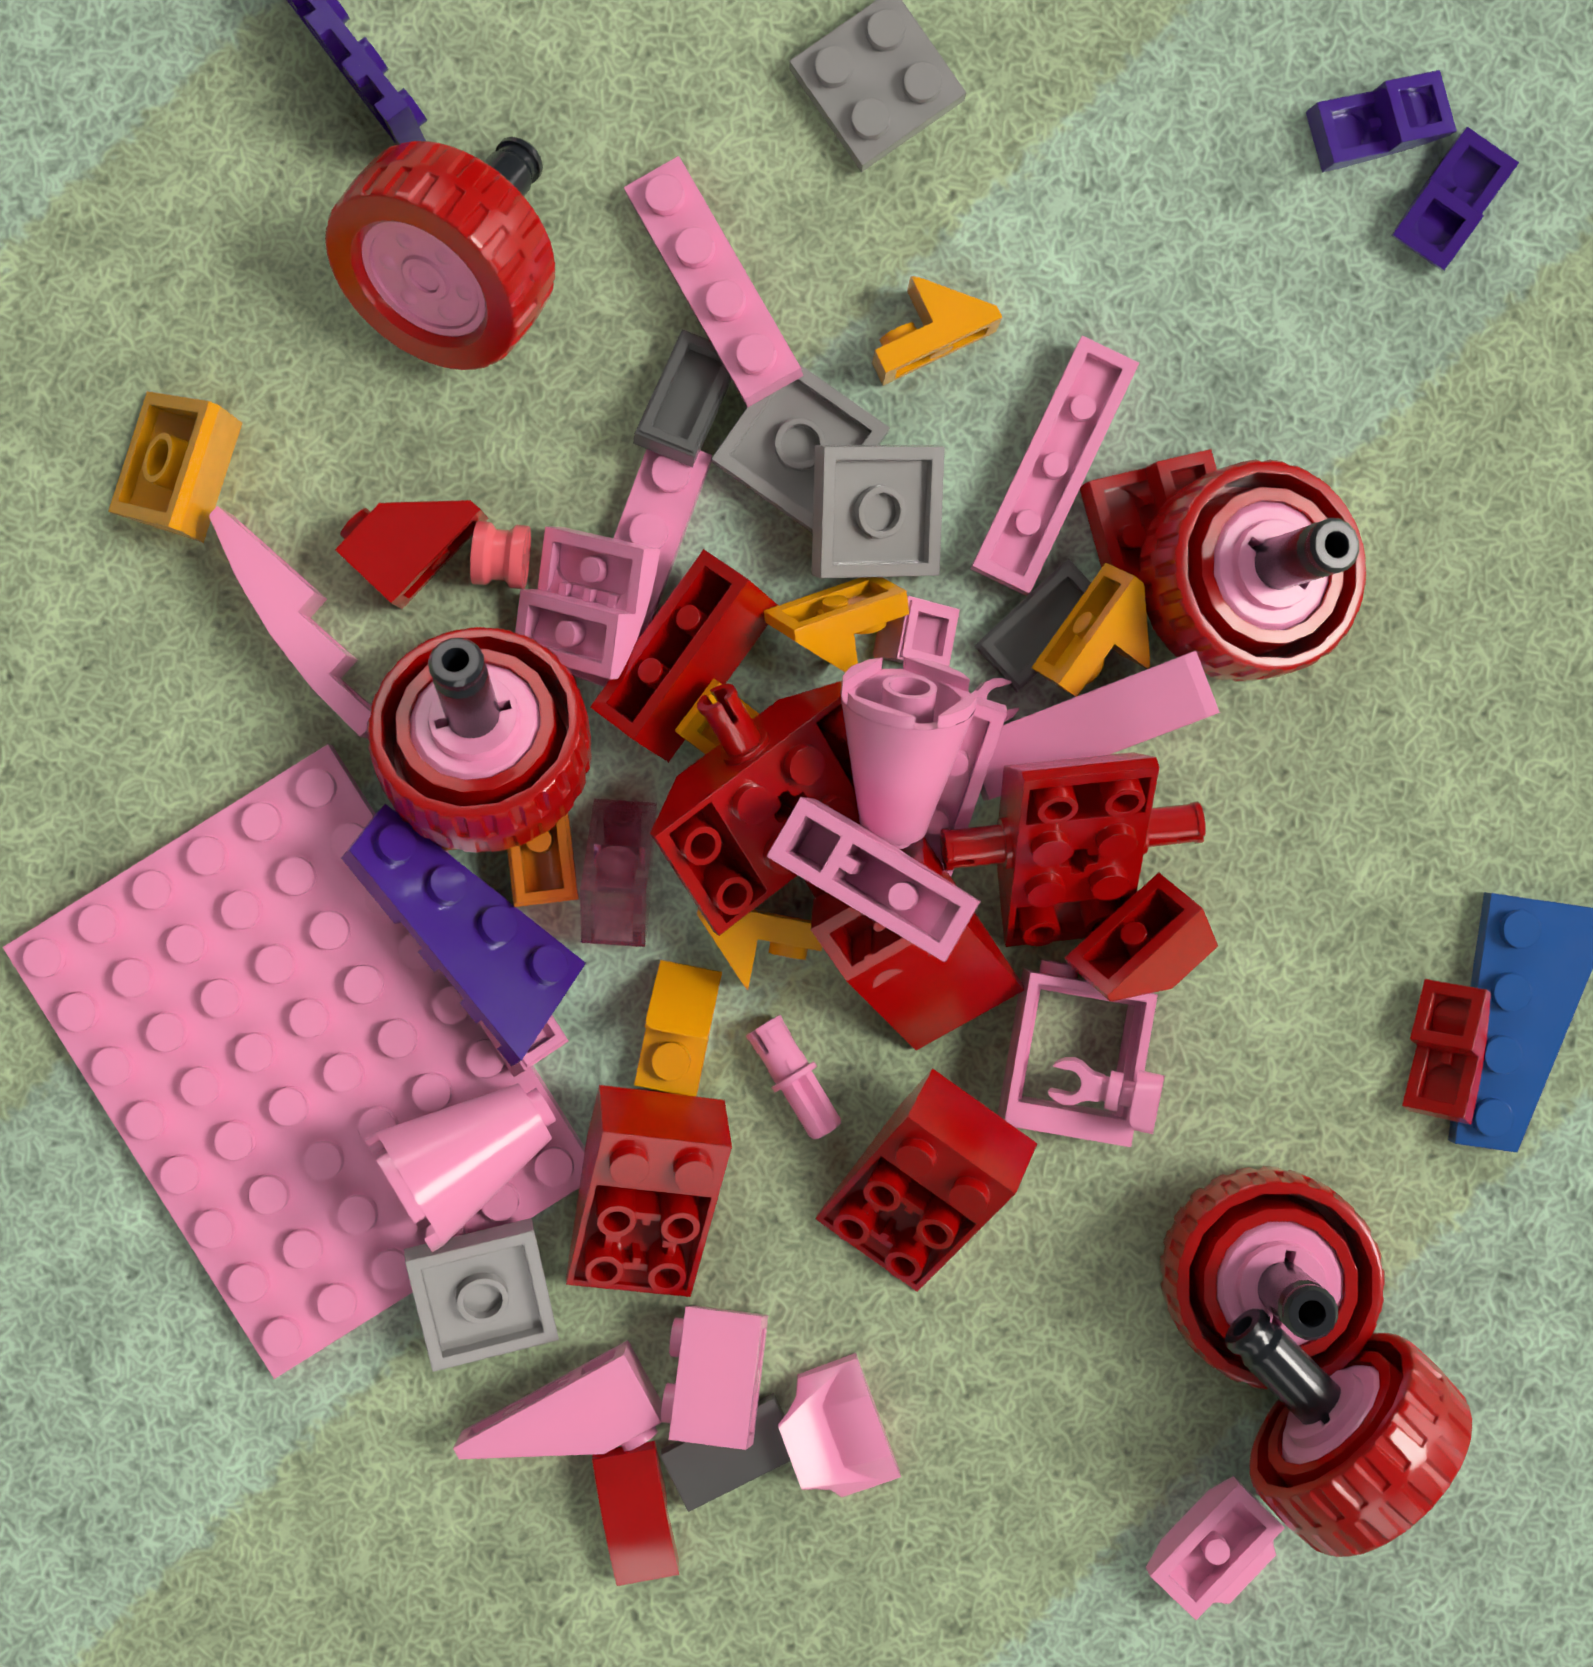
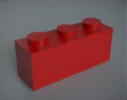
M703 549L634 645L619 678L610 679L590 708L631 739L669 763L685 741L683 737L675 732V729L713 679H716L721 684L727 683L768 626L765 623L764 610L779 605L748 578Z

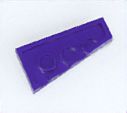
M286 0L396 145H400L404 142L426 141L419 128L427 122L425 115L404 88L397 92L386 78L384 73L389 69L368 39L363 37L357 41L345 26V23L350 18L338 0Z
M384 804L375 813L341 859L393 923H402L422 948L418 951L420 956L434 972L439 969L462 996L463 1000L459 1002L476 1024L480 1021L484 1023L501 1044L497 1050L512 1067L522 1061L586 962L522 911L514 907L513 904L435 842L415 832L410 823L404 822L396 811L387 804Z

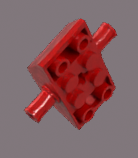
M842 681L778 699L753 719L738 697V692L733 684H721L710 690L717 703L712 704L709 697L705 694L697 702V709L701 715H704L720 744L676 776L650 835L713 932L718 936L797 876V874L768 858L767 855L800 797L816 799L860 825L841 701ZM804 879L815 898L825 893L824 890Z
M1130 752L1006 765L1003 768L997 825L951 830L949 828L941 829V856L945 871L953 870V868L997 864L1005 946H1044L1056 941L1087 938L1137 892L1143 855L1148 852L1149 847L1193 842L1195 844L1203 843V836L1206 834L1204 812L1198 801L1185 805L1152 808L1160 768L1157 757Z

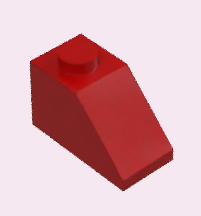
M471 500L378 503L372 511L367 508L361 509L345 524L340 532V536L344 540L335 551L390 603L403 609L471 538L477 521H487L489 518Z
M1158 872L1073 949L1065 959L1076 972L1112 1002L1173 989L1218 947V943L1204 909Z

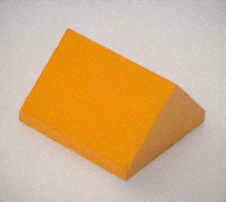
M147 391L108 512L204 543L211 522L209 515L216 507L242 422L220 405L210 401Z

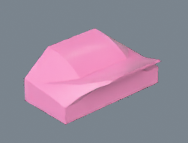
M856 1353L797 1375L796 1397L789 1411L778 1424V1428L802 1490H831L838 1496L844 1497L901 1477L898 1464Z
M1232 1476L1209 1489L1161 1539L1146 1569L1150 1577L1197 1620L1213 1603L1230 1604L1276 1556L1274 1539L1285 1527L1250 1491Z

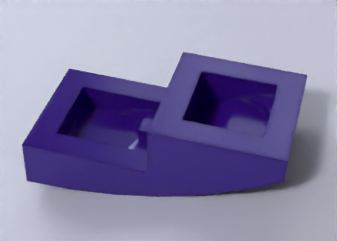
M1440 70L1387 80L1373 91L1317 102L1305 112L1322 173L1413 149L1448 137L1457 131Z
M1469 127L1464 128L1409 206L1391 236L1441 271H1445L1484 217L1483 212L1519 162Z

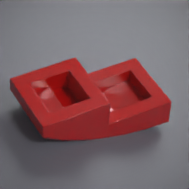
M1424 979L1410 1040L1417 1047L1402 1106L1409 1112L1471 1125L1481 1080L1488 1033L1491 993L1487 989Z
M655 1440L646 1442L630 1451H624L622 1447H616L605 1454H592L599 1505L616 1585L622 1586L679 1575V1558L668 1514L667 1492Z

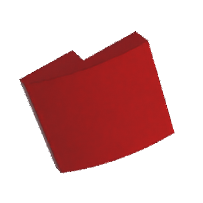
M1212 449L1157 461L1142 469L1091 480L1081 485L1080 493L1101 568L1107 563L1139 579L1141 549L1152 520L1157 517L1163 504L1176 495L1178 490L1201 476L1217 470Z

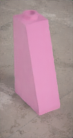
M1197 652L1188 653L1003 725L980 791L983 801L1001 796L1003 768L1006 765L1110 755L1220 713Z

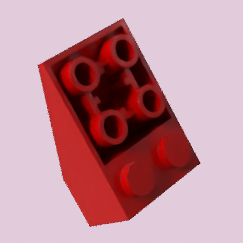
M925 837L904 849H899L956 885L949 873L945 871L943 864ZM827 892L813 899L810 930L846 982L916 1051L1024 991V985L975 912L948 959L943 962Z
M932 1068L899 1105L819 1211L815 1219L837 1234L842 1240L848 1242L886 1269L894 1277L918 1292L1016 1194L1038 1143Z
M599 1085L586 1139L566 1273V1285L691 1297L732 1149L725 1100Z

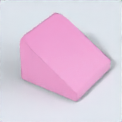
M907 596L909 615L886 622L885 628L877 632L873 656L899 663L904 662V657L920 658L949 666L960 609Z

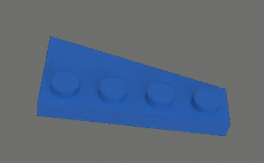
M1484 892L1470 987L1487 989L1491 993L1485 1056L1472 1123L1470 1125L1450 1121L1448 1141L1461 1145L1518 1152L1593 969V908Z

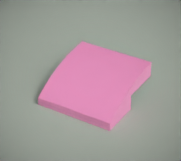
M545 526L538 589H520L515 633L530 637L543 647L549 648L558 656L561 664L568 668L608 679H618L631 655L645 619L657 572L660 549L566 527Z

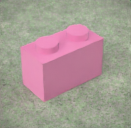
M702 1306L685 1307L684 1318L674 1319L670 1336L669 1354L671 1357L679 1358L676 1384H666L661 1407V1422L670 1423L668 1440L747 1450L753 1445L769 1315Z

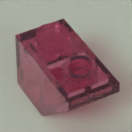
M594 798L580 886L581 943L645 947L651 904L655 841L650 832L657 817V803Z

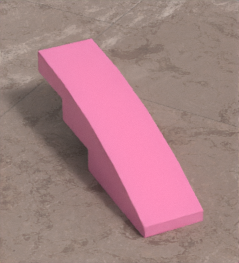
M217 506L210 513V520L235 577L269 634L309 686L360 737L368 739L367 722L371 715V705L341 679L356 663L357 659L311 619L327 598L234 515Z

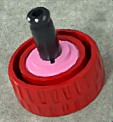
M507 137L496 146L495 152H492L483 162L463 150L431 141L404 142L382 151L352 181L328 217L325 234L326 253L333 275L342 292L354 309L374 330L406 353L425 362L449 369L476 370L485 368L501 361L513 350L532 327L550 299L554 286L553 281L555 280V260L550 239L539 216L524 197L530 190L531 184L542 174L543 164L537 149L530 142L522 138Z
M1255 459L1229 465L1203 475L1178 490L1176 495L1163 504L1157 517L1152 520L1146 533L1145 542L1142 545L1139 580L1144 583L1146 613L1158 637L1161 638L1166 647L1176 657L1196 651L1204 673L1210 677L1220 680L1232 679L1235 682L1255 681L1280 677L1307 668L1317 663L1320 657L1328 655L1338 646L1340 640L1351 629L1362 604L1366 585V556L1360 531L1354 518L1342 499L1329 485L1299 466L1288 465L1278 460L1259 461Z
M471 627L453 630L430 638L397 661L380 683L378 692L372 700L370 706L371 715L367 722V736L370 743L368 748L380 785L402 820L410 823L415 832L424 838L436 841L438 845L476 853L501 851L523 845L553 828L571 810L576 798L584 789L586 774L591 766L592 743L588 714L580 689L576 685L574 676L567 666L561 664L558 656L549 648L543 647L530 637L500 628Z
M1263 1166L1260 1169L1246 1167L1236 1169L1232 1174H1222L1212 1179L1211 1183L1206 1187L1197 1189L1190 1196L1187 1204L1184 1207H1180L1175 1214V1221L1171 1229L1167 1230L1163 1241L1165 1248L1163 1255L1160 1256L1159 1267L1163 1275V1280L1160 1284L1163 1297L1168 1305L1167 1310L1178 1331L1195 1353L1213 1369L1216 1368L1227 1378L1237 1383L1245 1382L1252 1388L1268 1389L1243 1364L1240 1355L1233 1354L1226 1347L1225 1335L1230 1325L1236 1318L1250 1309H1263L1270 1316V1322L1280 1326L1329 1376L1333 1375L1337 1370H1343L1345 1365L1359 1355L1368 1339L1372 1337L1384 1303L1385 1270L1381 1265L1382 1255L1378 1243L1371 1237V1229L1365 1220L1346 1200L1325 1184L1292 1170L1286 1171L1271 1166Z
M1263 1309L1245 1311L1228 1328L1225 1335L1226 1347L1233 1354H1239L1243 1364L1278 1398L1260 1426L1252 1446L1249 1463L1251 1482L1256 1493L1279 1519L1312 1549L1328 1556L1350 1557L1382 1547L1414 1526L1434 1507L1450 1487L1465 1460L1471 1442L1472 1415L1470 1407L1464 1395L1444 1372L1411 1341L1392 1333H1373L1355 1359L1345 1365L1343 1370H1337L1333 1375L1329 1376L1280 1326L1270 1322V1316Z

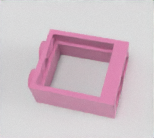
M1041 960L1040 971L1023 968L1021 982L1024 985V991L1018 994L997 1115L1016 1128L1131 1147L1134 1130L1129 1121L1131 1109L1129 1107L1118 1105L1117 1111H1107L1079 1105H1062L1055 1101L1022 1096L1041 989L1109 1001L1088 981L1077 978L1078 972L1069 964ZM1150 993L1112 1001L1128 1004L1116 1071L1125 1073L1124 1080L1136 1082L1138 1071H1145L1158 994Z

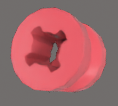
M477 521L473 533L470 556L471 583L473 585L486 586L492 580L505 581L512 589H525L531 554V528L525 525H515L510 530L496 529L491 522Z

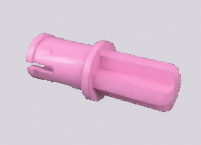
M782 1016L775 1017L746 1035V1038L750 1041L756 1053L759 1054L775 1082V1085L771 1087L774 1093L779 1090L783 1092L809 1137L819 1139L835 1130L841 1124V1118L812 1072L817 1065L814 1061L811 1063L807 1061L792 1038Z

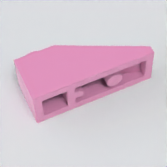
M800 797L767 855L768 858L943 962L948 959L981 902L876 834L813 798Z
M627 1340L462 1430L453 1449L459 1460L605 1454L620 1445L624 1451H630L649 1441L658 1432L655 1426L661 1423L662 1401Z

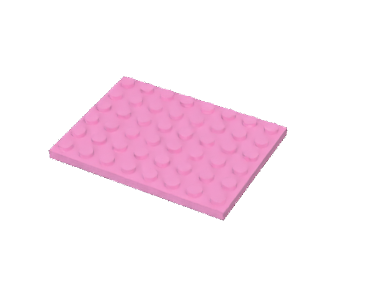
M329 744L2 947L274 1379L413 1293L405 1264L404 1249L427 1244L424 1238L434 1233L435 1230L430 1225L420 1231L418 1226L414 1224L376 1161L377 1157L387 1152L384 1148L373 1154L365 1142L366 1138L383 1129L515 1084H519L525 1093L535 1088L539 1090L556 1119L554 1123L547 1126L552 1139L453 1237L532 1218L574 1192L580 1186L585 1146L534 1065L513 1077L480 1023L476 1024L459 1003L463 1000L462 996L439 969L434 972L418 953L422 948L402 923H393L341 859L375 815V812L333 745Z

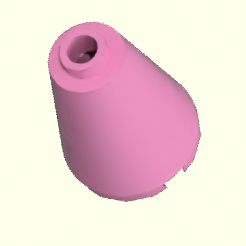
M904 657L903 669H882L883 658L869 659L849 668L842 676L840 692L859 821L862 827L894 847L904 849L910 844L921 840L926 834L976 710L978 696L976 690L972 693L969 692L970 679L966 675L944 664L920 658Z
M515 1084L383 1129L366 1138L365 1142L373 1154L384 1148L387 1152L377 1157L376 1161L419 1230L422 1231L430 1225L434 1228L435 1232L424 1238L430 1250L434 1252L445 1245L552 1139L547 1126L554 1123L556 1119L537 1088L525 1093L519 1084Z

